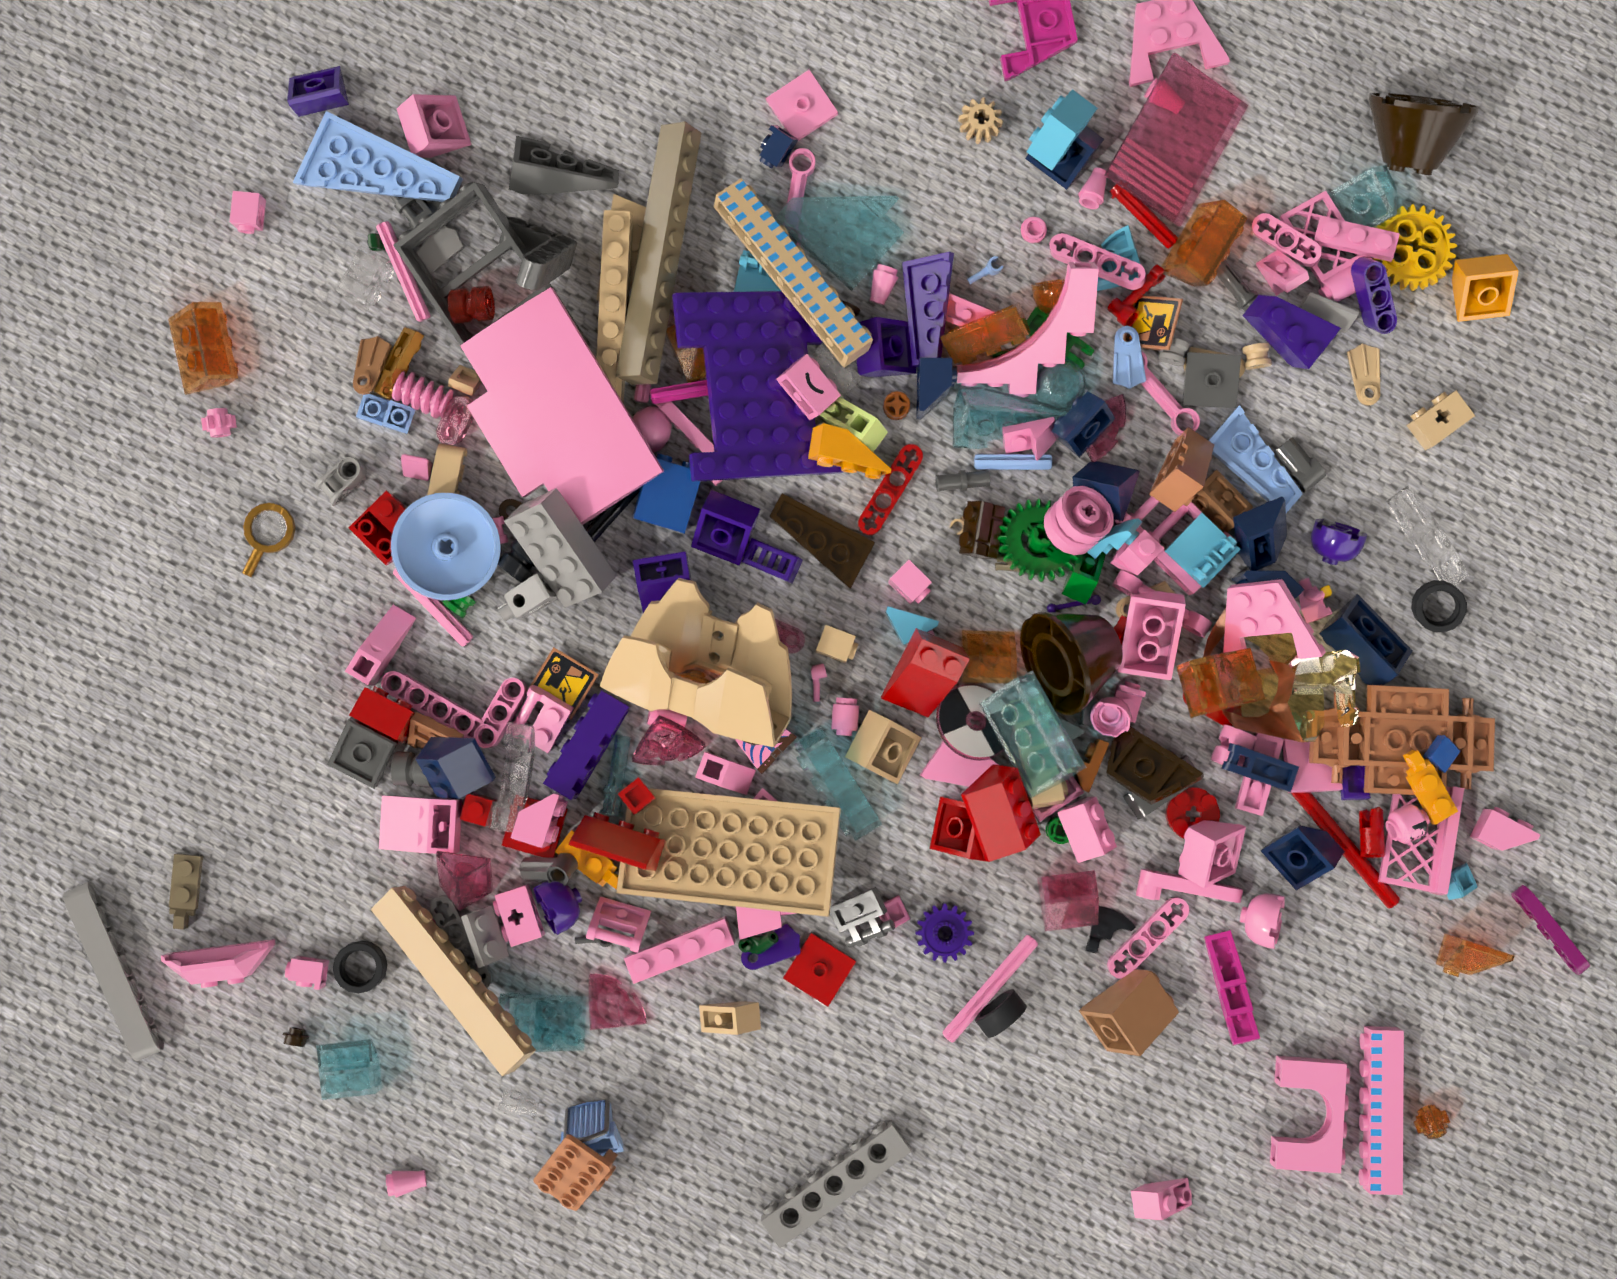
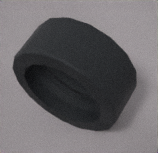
M1433 580L1423 584L1416 590L1412 598L1411 609L1414 618L1425 629L1432 632L1445 633L1455 629L1462 623L1467 612V602L1464 594L1453 584L1444 580ZM1436 591L1449 593L1455 602V609L1452 615L1443 621L1430 620L1423 611L1425 599Z
M363 940L352 942L342 948L336 955L333 963L334 978L339 986L348 992L357 994L368 992L379 985L386 975L388 966L386 955L379 946L372 942ZM354 952H367L375 960V973L367 982H354L346 974L345 962L349 955Z
M1011 989L989 1003L977 1015L975 1022L988 1038H992L1006 1030L1025 1012L1027 1005L1016 991Z

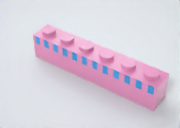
M1364 1026V1033L1360 1034L1359 1040L1360 1047L1364 1050V1060H1361L1359 1064L1360 1075L1364 1077V1087H1361L1359 1090V1099L1361 1104H1363V1114L1359 1116V1127L1363 1131V1142L1359 1143V1155L1363 1158V1169L1359 1170V1183L1369 1194L1403 1195L1404 1031L1397 1027Z

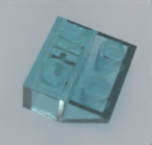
M372 1039L316 1046L322 1100L376 1094L383 1088L380 1059Z

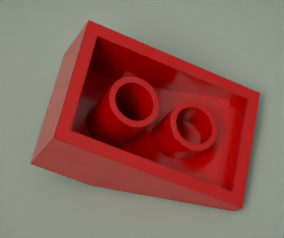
M916 628L881 695V699L929 717L956 685L970 658L963 647Z

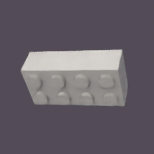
M557 488L520 505L504 520L564 608L602 593L617 576Z

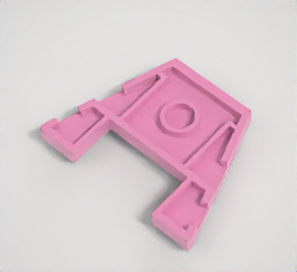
M1151 0L1136 4L1129 77L1130 87L1153 82L1154 77L1148 55L1199 44L1205 70L1229 64L1228 55L1193 0Z
M1283 579L1234 584L1228 588L1223 665L1243 664L1249 660L1244 637L1292 633L1298 659L1322 657L1326 653L1323 645L1318 644L1313 636L1314 630L1310 624L1306 623L1299 613L1300 607Z

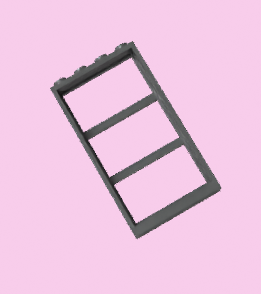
M477 182L465 184L456 197L443 201L439 205L440 209L421 218L419 221L420 225L413 230L410 229L399 236L400 240L393 245L460 346L471 339L472 335L447 297L512 247L521 261L523 255L529 252L485 185ZM478 199H481L507 239L440 289L414 249ZM549 283L540 290L534 291L532 294H530L528 297H526L524 300H522L520 303H518L516 306H514L512 309H510L497 320L501 319L511 311L515 310L519 306L523 305L524 303L531 300L540 293L544 292L545 290L549 289L550 287H553ZM567 310L568 314L575 323L585 342L587 343V345H589V341L587 340V338L585 337V335L583 334V332L581 331V329L579 328V326Z

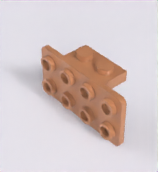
M567 1134L533 1181L542 1192L551 1194L558 1199L562 1206L577 1211L594 1190L598 1192L605 1181L610 1178L616 1168L613 1162L618 1154L608 1149L604 1156H601L573 1135Z

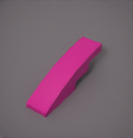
M1231 930L1205 936L1204 940L1232 1045L1235 1046L1259 1040L1260 1035L1252 1013L1253 1006L1246 987V977Z

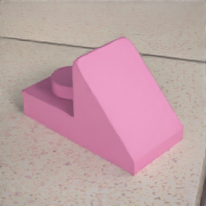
M1278 250L1256 263V266L1276 296L1284 291L1288 293L1309 280L1307 270Z
M1054 417L1002 427L1005 453L1009 454L1032 449L1035 459L1038 461L1056 441V437L1051 432L1055 424Z

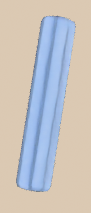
M976 454L974 457V467L976 470H1050L1052 468V455L1044 454L1036 461L1034 454Z

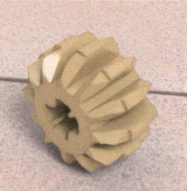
M984 97L981 98L980 104L975 99H972L970 106L964 105L962 107L963 114L959 115L958 122L962 123L959 130L960 132L968 131L966 135L967 141L976 136V144H980L982 137L988 143L991 141V135H999L1000 131L998 128L1003 125V120L999 118L1002 111L1001 109L993 110L995 107L994 101L987 105L985 104L986 99ZM983 117L984 124H979L977 118Z

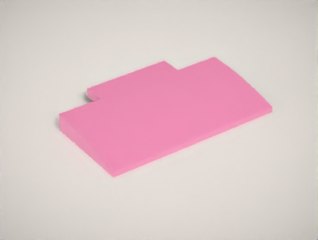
M550 287L461 345L462 350L488 391L467 405L522 497L528 496L543 485L546 486L548 491L557 488L583 525L664 472L553 288Z

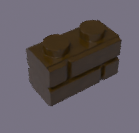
M967 501V506L963 511V532L959 537V554L980 559L997 560L1000 544L998 536L1002 532L1000 526L1003 525L1004 506L985 501Z

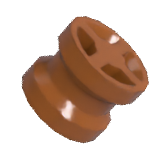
M899 391L888 394L883 405L885 415L891 420L896 421L906 417L910 408V401L907 395Z

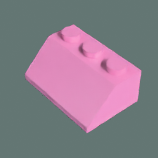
M1161 591L1131 595L1122 643V663L1117 670L1119 673L1165 680L1172 679L1186 606L1184 595Z

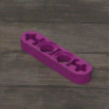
M1521 885L1511 893L1527 916L1536 921L1538 924L1536 927L1547 940L1550 939L1555 945L1553 946L1555 951L1575 974L1581 975L1590 967L1583 954L1530 889Z

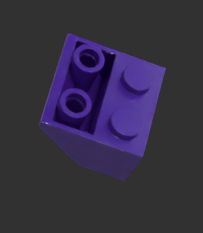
M686 551L633 560L636 585L643 613L651 601H660L678 578L692 581Z

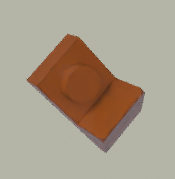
M1095 739L1094 743L1090 742L1084 754V757L1088 758L1086 762L1066 755L1076 781L1084 792H1090L1108 748V742L1100 739Z

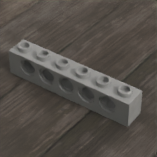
M892 1120L888 1123H885V1121L878 1123L871 1130L873 1132L872 1135L865 1140L863 1137L855 1140L850 1145V1151L844 1155L838 1153L828 1161L829 1166L822 1171L816 1169L806 1177L808 1182L801 1187L794 1185L785 1192L786 1198L778 1204L776 1201H773L762 1210L764 1214L761 1215V1223L779 1248L783 1247L911 1153L910 1145ZM874 1144L884 1145L885 1151L880 1155H875L870 1151ZM853 1160H860L864 1165L862 1169L853 1171L849 1168V1164ZM831 1176H838L842 1182L839 1186L832 1187L827 1183V1180ZM809 1192H816L819 1194L820 1199L815 1203H811L806 1200L805 1196ZM788 1208H794L797 1210L798 1215L795 1218L789 1219L783 1212Z

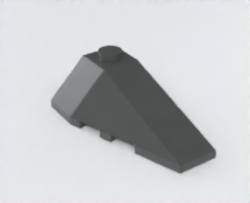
M516 136L509 190L519 194L541 195L618 188L619 170L591 159L581 163L573 157V153L565 150L563 154H557L549 151L551 144Z

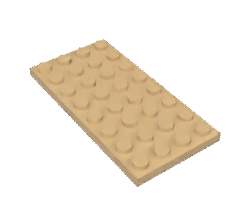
M651 788L649 789L656 799L638 814L634 815L627 807L625 822L634 824L633 830L643 833L644 828L659 832V838L666 841L656 871L644 870L620 862L616 893L830 917L841 808Z

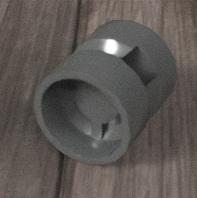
M397 751L394 754L391 765L393 784L395 786H412L414 783L419 787L432 788L416 761L417 756L413 752Z

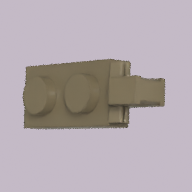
M174 854L169 899V914H174L173 929L184 930L188 928L189 916H195L196 909H198L203 856Z

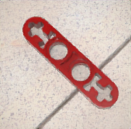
M908 444L900 450L890 467L891 473L885 475L858 520V528L864 535L872 536L879 532L921 464L923 452L917 445ZM914 450L916 451L915 457L918 460H912L907 468L912 469L911 473H908L900 466H896L898 462L903 465L906 461L905 451L910 453ZM894 472H900L904 475L905 481L900 486H894L890 482V475ZM886 494L890 497L891 505L888 508L882 509L877 506L876 498L879 495ZM871 506L877 512L885 514L883 518L879 515L876 517L874 523L877 527L875 529L871 527L869 530H866L864 528L865 523L863 519L869 520L873 514V511H869Z

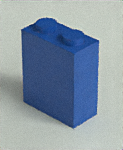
M657 453L656 458L664 472L641 486L632 518L685 534L700 481L692 482L689 462L683 461L682 466L671 463L672 457Z

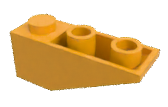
M825 423L813 428L808 459L817 461L818 465L824 467L839 466L841 471L847 473L862 472L865 473V477L871 479H880L881 476L891 473V468L848 429Z

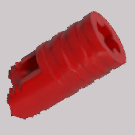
M1375 807L1371 811L1367 809L1359 811L1360 856L1366 858L1384 857L1383 810L1380 807Z

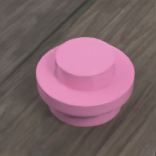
M1029 217L1021 225V236L1029 243H1038L1046 236L1047 226L1041 218Z

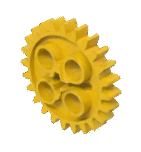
M1414 204L1409 206L1407 211L1404 206H1401L1397 209V213L1394 210L1390 211L1387 214L1388 218L1383 217L1379 221L1380 225L1375 227L1399 233L1398 227H1401L1407 232V237L1399 235L1395 253L1400 255L1401 262H1396L1394 259L1390 262L1372 258L1385 266L1387 276L1391 278V287L1400 282V290L1405 289L1408 284L1411 291L1416 290L1418 285L1424 290L1428 287V283L1433 286L1438 282V278L1442 279L1445 277L1446 273L1444 270L1448 271L1452 268L1453 265L1449 261L1456 258V255L1450 251L1456 248L1457 244L1450 243V239L1456 235L1455 233L1447 234L1446 230L1450 228L1451 224H1441L1444 219L1443 215L1437 219L1434 218L1435 209L1427 214L1425 213L1426 208L1424 205L1418 211H1416ZM1424 234H1429L1432 237L1433 243H1428L1424 238ZM1418 259H1423L1426 262V269L1419 265Z

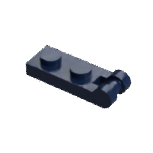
M1233 743L1229 744L1227 751L1230 753L1227 761L1223 762L1221 769L1291 792L1299 769L1298 766ZM1240 755L1245 757L1242 767L1237 765Z

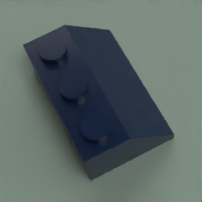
M1358 593L1325 624L1319 633L1323 637L1324 642L1341 656L1345 664L1353 668L1366 685L1383 686L1398 676L1413 651Z

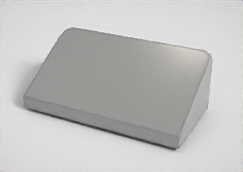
M1314 292L1308 293L1300 305L1301 309L1340 327V332L1342 333L1348 331L1359 314L1358 310Z

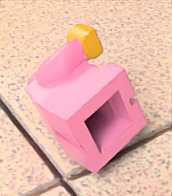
M1309 578L1299 581L1300 586L1305 589L1299 595L1300 608L1305 622L1311 623L1332 615L1330 607L1326 608L1323 602L1325 598L1330 597L1332 594L1330 585L1321 587L1319 591L1316 586L1312 587Z

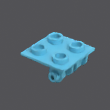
M743 250L739 260L740 266L734 292L781 291L750 251Z
M1201 513L1165 552L1204 588L1241 549L1236 545L1237 542L1231 536L1227 537Z

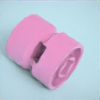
M1223 725L1219 736L1221 744L1215 746L1210 760L1223 765V762L1227 761L1230 753L1227 751L1230 743L1252 750L1257 737L1232 726ZM1240 755L1237 765L1243 766L1244 756Z

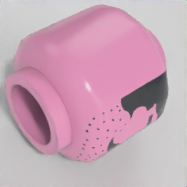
M1409 804L1389 813L1386 829L1393 840L1407 844L1425 836L1428 831L1427 824L1430 821L1423 809Z

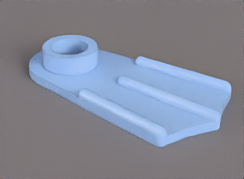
M1124 326L1118 329L1115 334L1113 384L1131 389L1138 384L1144 383L1146 375L1138 332L1133 327ZM1123 334H1130L1132 340L1130 342L1124 341Z

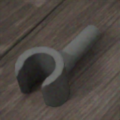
M575 937V944L599 943L602 947H608L612 944L611 942L602 943L597 938L590 940L586 937Z

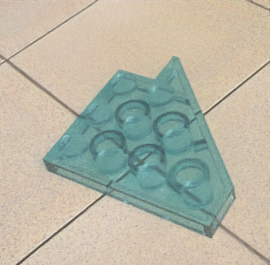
M897 196L792 198L774 218L779 225H783L797 242L851 291L904 233L885 215L899 200Z

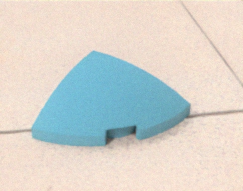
M1129 225L1115 231L1101 244L1104 250L1141 265ZM1106 261L1102 265V269L1106 272H1112L1117 268L1116 263L1113 261ZM1124 266L1121 267L1122 270L1119 274V277H1121V273L1124 272ZM1134 272L1132 275H1129V280L1133 281L1134 278H1138V273ZM1098 277L1097 291L1121 287Z

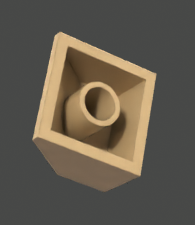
M869 710L845 757L898 784L922 737L890 719Z

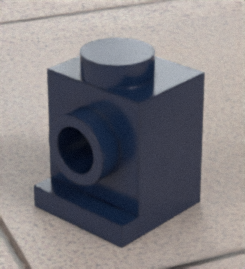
M771 125L769 130L773 133L772 135L768 134L761 143L760 148L763 150L759 155L761 156L759 160L769 168L774 166L782 167L799 139L780 126Z

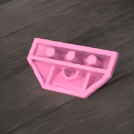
M275 939L172 952L162 955L161 961L191 985L201 983V988L217 986L218 981L227 980L228 984L245 982L244 978L254 973L275 946Z

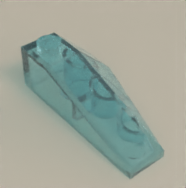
M959 386L953 407V447L982 449L987 448L986 441L1001 438L1003 443L1002 427L1054 417L1056 422L1059 417L1066 415L1067 410L1063 407L988 388Z

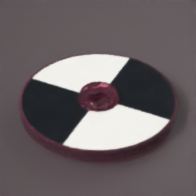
M973 684L958 686L947 694L937 708L936 724L942 740L953 752L966 759L976 761L992 759L1002 753L1012 739L1014 723L1009 707L998 694L986 687ZM972 719H973L974 721L978 720V721L980 722V724H979V725H977V724H973V725H972L970 721H971Z

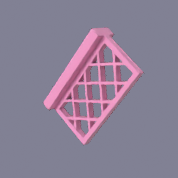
M1447 786L1446 790L1458 812L1438 823L1435 831L1430 834L1427 832L1425 837L1414 845L1412 842L1407 843L1409 848L1399 855L1392 848L1393 839L1388 831H1386L1385 856L1382 857L1378 882L1426 891L1436 895L1448 894L1464 788ZM1392 794L1390 812L1397 810L1399 801L1402 804L1399 808H1402L1418 800L1417 797L1406 803L1400 794ZM1436 834L1435 842H1434V840H1433L1431 837ZM1428 840L1433 847V855L1424 860L1416 847ZM1412 850L1420 864L1409 871L1400 858ZM1391 853L1394 858L1389 861ZM1397 861L1405 874L1398 879L1386 877L1388 866ZM1430 861H1432V862H1431V868H1430V867L1428 866V864H1427V863H1429ZM1424 867L1429 874L1428 886L1418 884L1412 873ZM1408 877L1411 882L1403 881V879Z

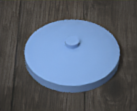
M435 493L416 500L401 514L392 532L391 556L399 576L414 591L436 600H456L476 592L491 578L500 557V537L493 519L477 502L455 493Z

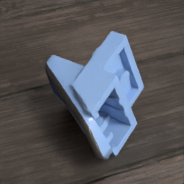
M609 1100L587 1101L566 1108L564 1132H561L560 1143L567 1134H571L601 1156H604L608 1149L615 1153L624 1151L622 1138L615 1121H613L612 1107Z

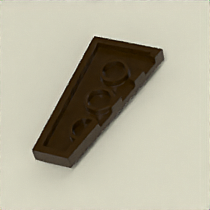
M783 493L770 514V518L845 586L849 589L852 588L875 544L874 541Z

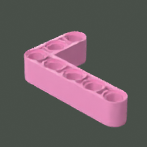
M390 671L381 680L383 690L388 692L389 695L413 705V709L425 716H429L447 727L456 729L464 734V738H475L479 747L493 748L499 744L527 696L526 691L528 690L523 680L518 678L506 679L481 718L405 673ZM398 676L402 684L398 690L394 691L391 687V680L393 677ZM516 682L520 685L521 692L517 697L513 698L510 696L508 689L512 683ZM418 689H421L425 695L423 702L417 704L413 699V695ZM441 702H444L448 707L447 714L443 717H440L436 712L437 705ZM501 705L507 709V716L502 721L498 720L495 716L496 709ZM464 715L468 716L471 721V725L467 730H462L459 726V720ZM487 728L494 734L493 741L489 744L485 743L482 739V733Z

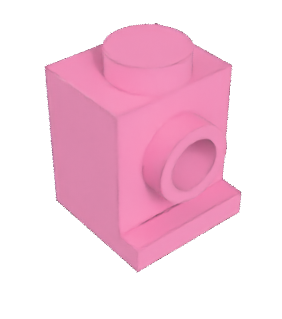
M296 956L291 958V962L287 963L285 977L290 981H296L297 986L312 987L314 984V989L320 990L326 987L329 960Z

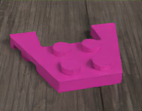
M989 0L990 6L1017 2L1026 51L1001 55L1000 61L1004 82L1013 79L1077 43L1078 38L1070 0Z

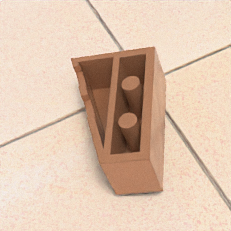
M1188 427L1174 440L1149 495L1174 512L1182 505L1188 506L1195 497V494L1204 487L1209 464L1212 460L1214 444Z

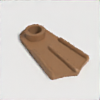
M379 336L361 339L353 388L361 395L369 394L375 389L392 348L390 343L384 341ZM363 379H367V383L365 385H360V382Z

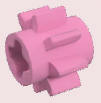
M227 408L207 410L208 416L201 418L203 431L210 432V437L212 438L230 436L231 428H237L235 415L228 414Z

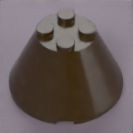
M1369 93L1368 98L1382 159L1387 164L1386 167H1389L1388 170L1405 172V167L1413 168L1416 171L1415 173L1422 175H1432V171L1438 169L1479 111V106L1468 103H1463L1462 105L1452 103L1451 100L1388 93L1384 98L1380 97V93Z

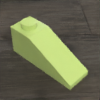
M841 397L835 400L818 416L829 425L848 429L872 452L875 451L888 433L876 417Z

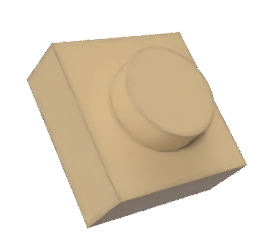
M459 365L450 376L448 387L473 396L482 384V381L475 370Z

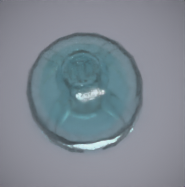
M1065 359V364H1056L1055 367L1041 366L1037 372L1036 394L1034 395L1039 403L1048 410L1068 411L1072 409L1073 402L1079 396L1085 394V374L1079 365L1068 359Z

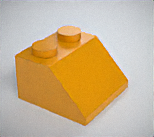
M1508 254L1455 260L1452 287L1458 322L1510 316L1519 270Z

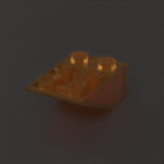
M1251 648L1194 659L1176 666L1191 718L1265 700Z

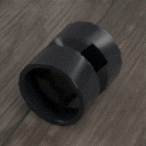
M515 538L510 545L512 550L503 553L499 558L498 565L520 583H523L532 574V566H536Z

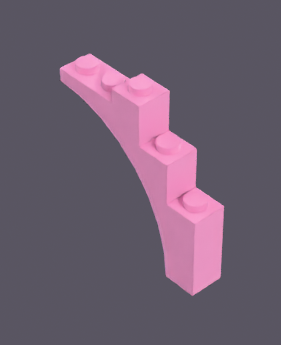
M1068 262L1065 283L1059 299L1047 320L1039 329L1018 347L997 358L975 364L956 365L957 383H961L962 386L966 387L976 386L977 383H987L991 387H1001L1003 384H1007L1009 394H1013L1015 397L1023 398L1028 397L1029 394H1036L1038 363L1045 367H1056L1057 364H1065L1067 332H1070L1073 336H1085L1086 333H1094L1098 267L1096 263Z

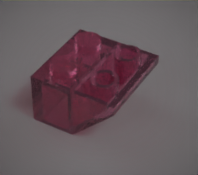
M1095 870L1037 878L1045 931L1098 925L1099 896Z

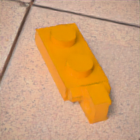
M1411 750L1404 754L1403 757L1409 766V769L1406 770L1408 775L1406 779L1423 810L1427 813L1430 823L1436 825L1457 813L1458 810L1429 759L1424 760L1418 750Z
M571 830L555 852L557 854L569 853L573 855L578 862L577 869L596 884L598 883L603 887L607 882L617 890L618 875L614 872L618 867L607 857L570 846L569 841L574 834V831Z

